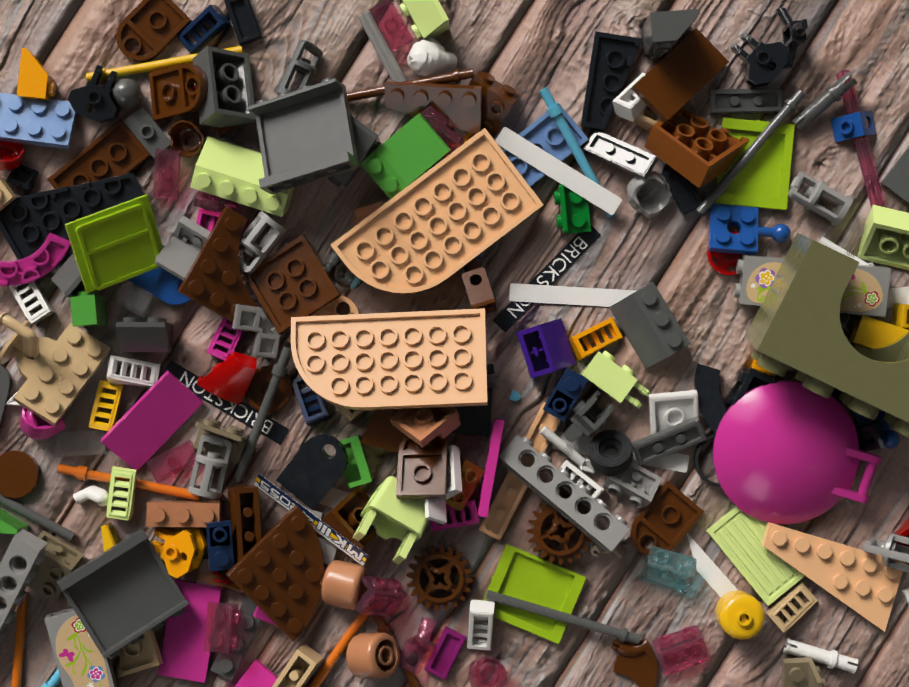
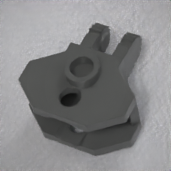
M598 390L585 402L581 400L572 409L575 412L570 419L572 423L564 432L568 442H574L583 433L586 436L592 432L598 433L606 425L605 420L613 411L614 406L610 404L602 411L595 404L601 394Z

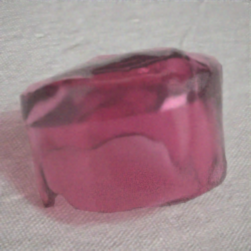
M484 656L470 663L468 678L471 687H503L506 682L507 672L500 660L492 656Z

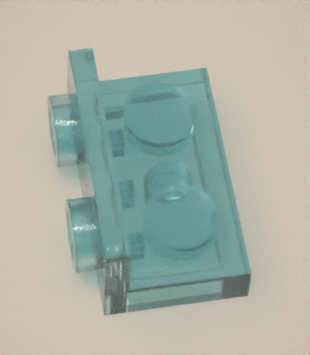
M651 546L648 559L641 571L640 580L686 593L694 580L697 559Z

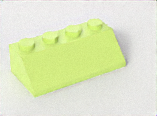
M401 0L402 4L399 7L405 18L410 16L413 22L411 29L417 39L420 37L422 40L434 38L449 30V18L439 0Z
M210 136L207 137L198 158L190 188L283 217L287 212L294 190L292 188L271 195L260 189L259 179L265 177L261 153Z
M873 205L864 225L858 258L909 270V213Z

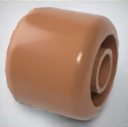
M339 560L332 561L328 565L324 576L320 579L323 602L330 606L358 610L362 606L367 594L369 583L367 568L359 564Z
M385 632L360 633L352 638L346 651L348 668L354 676L360 679H386L394 674L400 661V650L397 642L391 635Z

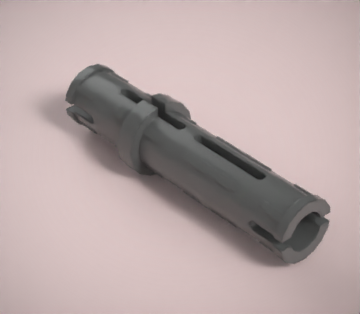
M846 72L832 86H827V91L791 120L797 125L804 119L797 126L801 132L835 101L839 102L842 99L841 96L857 84L854 78L845 84L852 76L849 72Z

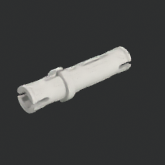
M787 638L784 646L786 648L784 647L783 653L801 658L811 657L813 661L825 664L830 669L835 667L855 674L858 666H855V664H858V659L838 654V651L833 649L831 651L791 640L790 638Z

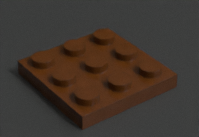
M303 234L265 258L252 274L243 273L279 334H283L291 329V317L311 316L341 296L308 239Z

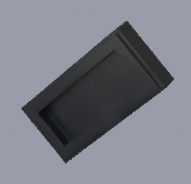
M224 0L239 45L244 46L263 39L250 0Z
M672 168L661 173L670 186L673 200L682 216L700 206L703 200L694 184Z

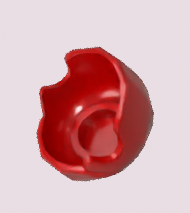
M0 141V170L11 171L17 169L23 163L25 157V149H23L22 144Z

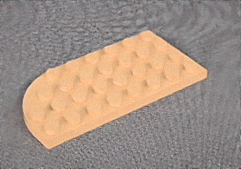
M484 128L330 246L346 267L366 284L390 293H416L433 288L448 279L544 204L486 128Z
M485 308L291 317V351L295 366L306 385L320 398L333 405L352 410L488 405Z

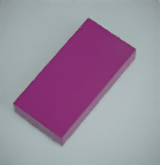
M445 625L424 670L446 680L467 636Z

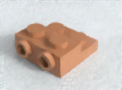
M455 407L400 409L389 418L394 427L421 447H424L436 436L444 439L461 425L459 420L460 414Z

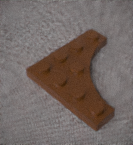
M225 207L179 287L178 292L233 323L236 304L259 306L249 295L239 268V244L248 219Z

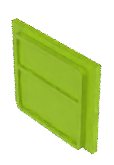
M722 118V127L730 131L729 135L739 140L741 137L747 138L749 143L729 168L716 177V186L770 122ZM782 123L714 204L787 210L795 124Z
M146 194L64 224L87 293L102 290L160 267L155 264V259L162 251L163 245L150 201Z
M506 544L494 575L491 577L492 580L487 591H494L572 614L586 577ZM485 594L483 600H484V601H490V600L485 599V598H486V594ZM494 602L495 618L557 644L560 643L567 623Z

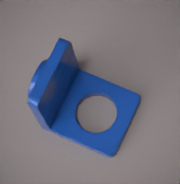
M860 111L831 119L835 142L860 136L876 135L872 111ZM866 118L869 122V129L866 126Z

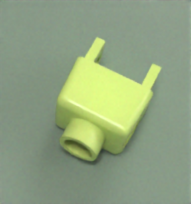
M389 476L376 488L361 512L362 520L352 538L360 541L372 524L376 529V535L385 540L389 538L401 540L402 543L392 560L399 565L406 559L413 543L422 537L429 519L425 518V500L397 499V478Z

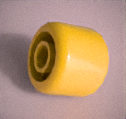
M736 590L724 594L718 600L715 608V619L719 627L730 637L744 640L756 636L763 628L765 611L761 603L751 594Z

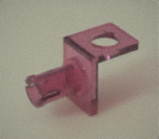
M427 617L421 619L417 635L405 641L398 667L415 674L420 673L427 652L436 648V644L430 642L433 629L437 623L435 620ZM414 652L418 656V662L415 666H410L406 662L407 653Z

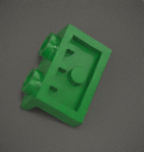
M564 184L558 185V191H554L555 206L559 205L560 215H556L557 229H561L562 235L591 232L588 200L568 189Z

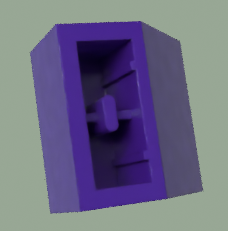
M562 318L516 332L530 378L576 364Z

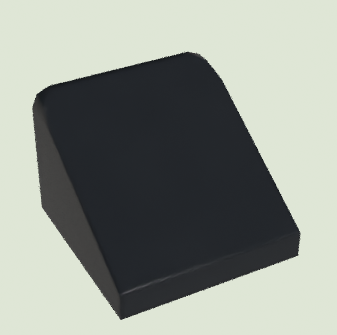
M21 164L17 169L11 171L6 179V183L15 194L20 196L30 195L39 171Z

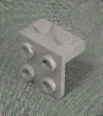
M182 216L178 221L173 237L157 255L155 264L184 280L208 238L210 231L198 225L195 221Z

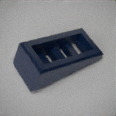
M210 4L177 37L190 54H195L225 30L231 22L218 6ZM211 16H213L217 20V24L213 21ZM205 21L211 27V30H208L203 24ZM197 27L204 34L203 37H201L195 30ZM191 33L197 43L194 44L187 35Z
M301 376L291 380L305 422L309 427L332 418L324 399L316 394L307 398L303 397V395L313 391L309 387L300 390L299 386L306 384ZM318 400L319 404L307 407V404ZM322 410L321 413H318L313 416L310 415L313 412Z

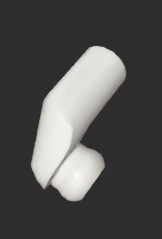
M95 485L73 494L78 505L89 499L98 503L101 507L106 506L108 502V492Z

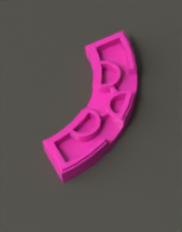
M49 233L43 245L30 256L15 261H0V286L27 284L42 278L64 259L71 247L70 241Z

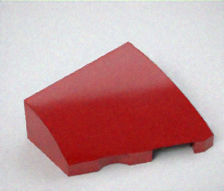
M232 352L226 357L225 361L213 366L212 372L205 377L200 376L197 380V385L215 396L240 405L256 372L257 358Z

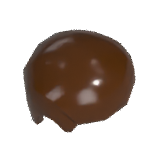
M180 120L174 123L168 131V135L171 137V148L181 157L192 158L201 153L206 142V135L199 124Z

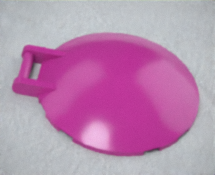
M778 381L777 383L761 385L750 390L728 409L716 431L713 444V463L717 479L725 494L739 509L761 521L774 524L805 522L827 512L842 497L867 503L869 499L867 494L875 470L882 461V457L859 450L855 426L844 407L832 396L828 399L802 386L803 382ZM860 459L868 461L858 491L851 490Z

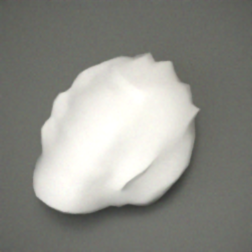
M433 38L423 39L414 43L407 56L408 66L420 78L451 73L456 68L458 62L455 54L446 51L441 43Z

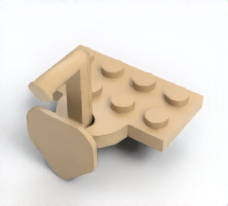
M3 312L0 315V326L4 325L15 333L0 352V364L3 365L13 357L18 359V369L20 374L26 379L25 383L13 397V401L51 425L56 426L109 355L111 348L80 328L74 327L72 323L68 325L57 341L48 337H37L36 333L30 329V321L25 320L21 323L9 316L7 312Z

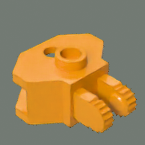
M190 527L181 532L177 531L174 533L165 528H155V536L165 540V542L162 543L154 540L151 544L155 551L161 554L160 558L164 560L169 575L179 578L201 565L207 546L202 529Z

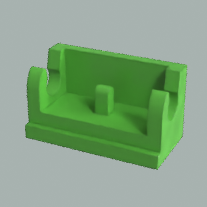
M360 434L339 440L344 445L348 455L347 467L343 472L347 487L352 488L372 482L373 477L363 444L360 443Z

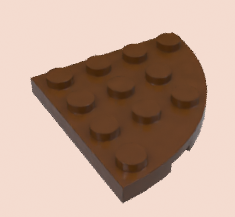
M297 505L226 573L293 642L303 632L316 610L322 588L320 579L324 576L323 556L318 537L312 524Z

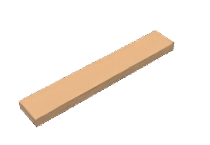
M544 401L526 435V438L534 444L532 448L538 453H545L550 444V441L539 433L540 430L546 426L555 433L561 422L560 419L543 410L546 404ZM522 456L520 458L523 466L531 467L533 465L531 457ZM509 470L488 510V516L484 517L479 527L480 531L499 541L528 487Z

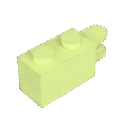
M597 351L580 375L588 379L589 382L618 403L625 399L640 409L642 406L640 401L628 393L632 387L647 397L651 392L637 382L638 379L633 377L635 372L626 365H623L622 368L614 363L616 358L607 351L603 353Z

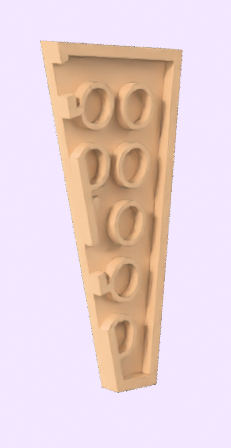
M767 523L761 543L763 547L885 632L903 573L902 570L884 566L882 556L774 523ZM894 560V562L905 564V562Z

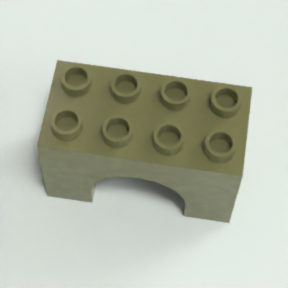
M797 233L745 336L754 347L750 357L757 360L756 364L782 377L785 376L789 366L797 369L795 378L803 382L802 386L829 399L835 388L841 390L842 392L838 398L847 403L849 409L869 419L875 420L880 409L885 411L882 419L893 425L892 428L909 437V332L895 343L882 348L866 349L851 345L842 330L840 305L843 294L859 262Z

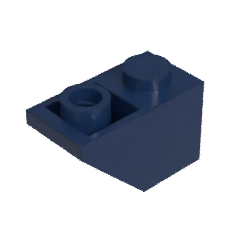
M566 367L555 384L543 410L564 422L588 379Z
M231 520L206 522L209 570L231 569L234 566Z

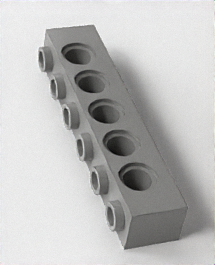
M516 435L498 456L497 461L606 553H611L630 530L626 526L628 524L626 520L618 514L612 515L608 511L609 507L602 500L593 499L589 495L590 491L581 483L575 484L570 479L571 475L562 467L557 469L551 463L552 459L544 452L538 453L532 448L534 444L525 436L520 438ZM522 456L531 457L533 465L531 467L523 466L520 458ZM542 471L549 472L552 476L551 482H542L539 478V473ZM558 488H568L570 497L566 499L560 497ZM580 502L586 503L589 507V513H579L577 504ZM598 518H603L607 521V530L597 528L596 520Z
M24 529L13 537L0 563V598L6 601V604H4L0 599V644L7 635V632L4 631L6 626H10L17 615V612L14 610L26 598L27 593L25 589L27 585L30 586L37 576V573L34 572L37 565L40 566L47 556L45 549L48 542ZM20 557L26 561L27 565L21 562ZM10 578H13L16 584L12 583Z

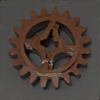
M579 503L577 504V510L580 509L581 504ZM539 504L542 512L533 511L532 513L537 517L536 520H528L530 524L534 525V528L527 530L528 533L534 534V537L530 538L528 542L537 543L533 551L536 552L541 549L540 558L543 559L546 555H549V563H552L557 557L560 565H562L564 557H566L569 563H572L573 554L580 559L579 550L588 551L584 543L592 542V540L571 522L566 523L563 521L559 512L549 505L546 508L545 505ZM585 510V511H582V512H580V513H581V514H587L588 511ZM550 515L551 526L549 529L541 532L544 519ZM559 524L561 527L569 528L563 532V537H560L558 534H551L557 530V525ZM579 530L577 541L570 547V535ZM556 540L561 546L562 551L550 549L544 541Z
M441 543L439 550H436L435 546L431 544V552H427L426 549L422 548L423 557L414 555L417 564L409 563L408 566L414 572L406 574L407 577L413 579L407 583V587H415L410 595H420L417 600L418 604L426 600V609L431 604H435V611H438L442 604L447 611L449 608L448 603L450 602L455 607L458 606L456 598L465 600L462 591L470 592V587L465 585V583L473 582V578L466 576V574L472 572V568H464L468 563V559L460 560L461 551L454 555L453 546L448 551H445L444 544ZM437 558L448 560L441 566H435L429 562ZM455 566L460 576L457 586L450 579V573ZM421 569L426 571V574L429 576V582L425 588H423L420 582ZM443 572L446 583L441 580L435 582V575L433 573L441 574ZM437 589H444L450 592L444 596L432 595L433 591Z

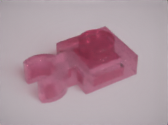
M200 190L194 199V206L217 212L218 209L223 210L225 207L235 211L236 207L238 208L239 206L237 202Z

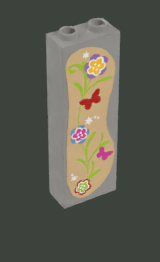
M742 254V258L737 260L736 274H740L739 283H735L734 298H737V302L739 304L761 306L784 258ZM858 264L843 294L840 313L886 317L891 268Z
M68 608L47 614L44 620L63 687H118L110 657L104 658L74 609Z

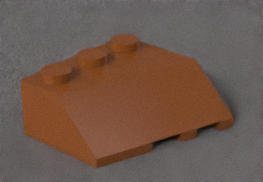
M681 108L666 123L660 120L652 126L644 147L668 164L673 170L688 179L692 184L701 188L729 168L749 143V139L741 137L739 140L729 135V130L723 127L720 130L711 127L706 119Z

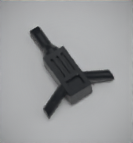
M778 8L776 11L785 24V27L782 29L783 44L788 48L787 64L783 69H789L793 66L797 48L807 39L806 29L808 28V23L806 19L793 21L786 8Z

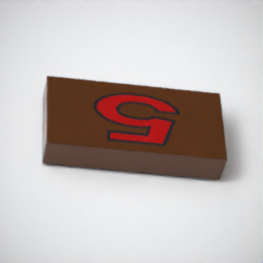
M202 559L196 583L244 594L226 575L229 570L210 571L208 559Z

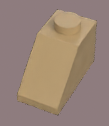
M302 645L296 650L272 687H304L324 657L308 645Z

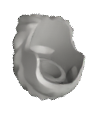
M651 171L646 180L634 176L627 185L629 204L647 218L657 216L662 209H665L670 204L673 198L665 177L657 171Z

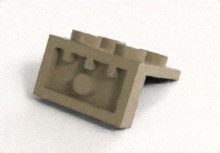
M209 417L208 419L204 418L202 421H197L195 426L200 429L193 448H198L202 435L212 434L225 437V439L231 440L233 443L230 461L240 462L249 437L243 434L244 429L232 425L227 426V428L222 427L221 421ZM205 441L202 451L207 453L208 451L220 454L219 457L225 458L227 447L209 444V442Z
M43 530L38 537L48 542L45 549L47 556L40 566L37 565L34 571L37 573V576L29 587L57 602L62 594L57 581L73 572L82 561L84 554ZM23 559L22 563L27 565L26 561Z
M811 657L782 659V687H826L825 679L820 677L819 666H815Z

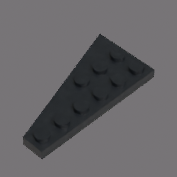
M129 173L105 178L104 180L17 197L0 211V229L16 258L20 260L35 253L43 245L49 233L69 240L64 224L143 196L146 192L136 175Z

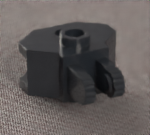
M744 32L740 38L753 50L752 53L749 55L737 44H733L730 49L743 61L742 65L745 66V83L751 88L767 86L787 64L788 48L782 42L764 44L761 41L758 43L749 34Z
M97 65L91 81L87 82L84 87L71 90L68 101L75 113L104 123L117 119L120 111L112 97V87L118 73L111 71L105 88L98 86L100 77L103 74V67ZM94 105L95 111L91 113L90 107Z

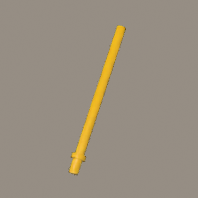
M242 45L225 48V50L243 53ZM197 54L107 70L104 67L99 81L107 82L111 71L117 72L118 78L157 71L181 63L193 64V58ZM94 72L86 73L87 82L91 81Z

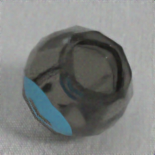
M343 262L336 267L335 279L342 288L353 290L363 283Z

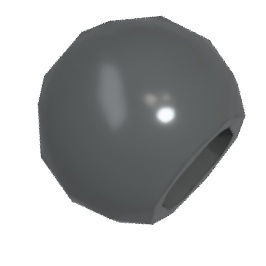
M120 79L112 87L119 107L133 108L141 100L142 91L135 80Z

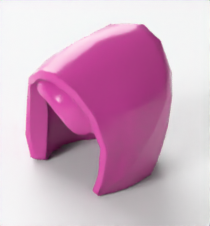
M25 407L22 408L20 429L27 437L33 440H45L66 429L63 416L56 426H53Z

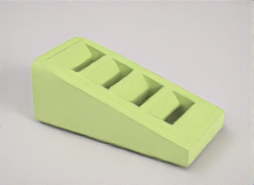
M112 467L106 512L107 518L127 521L131 519L134 513L137 470ZM117 477L128 478L130 481L117 480ZM117 487L128 488V491H126V490H119V489H116V488H117ZM116 497L127 498V501L116 499Z

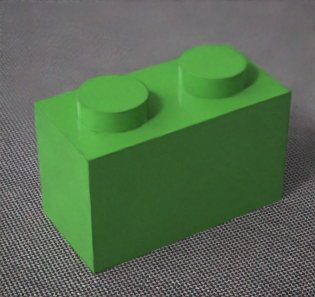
M86 291L77 292L76 297H70L74 327L86 328L107 325L105 297L98 296L97 292L87 293Z

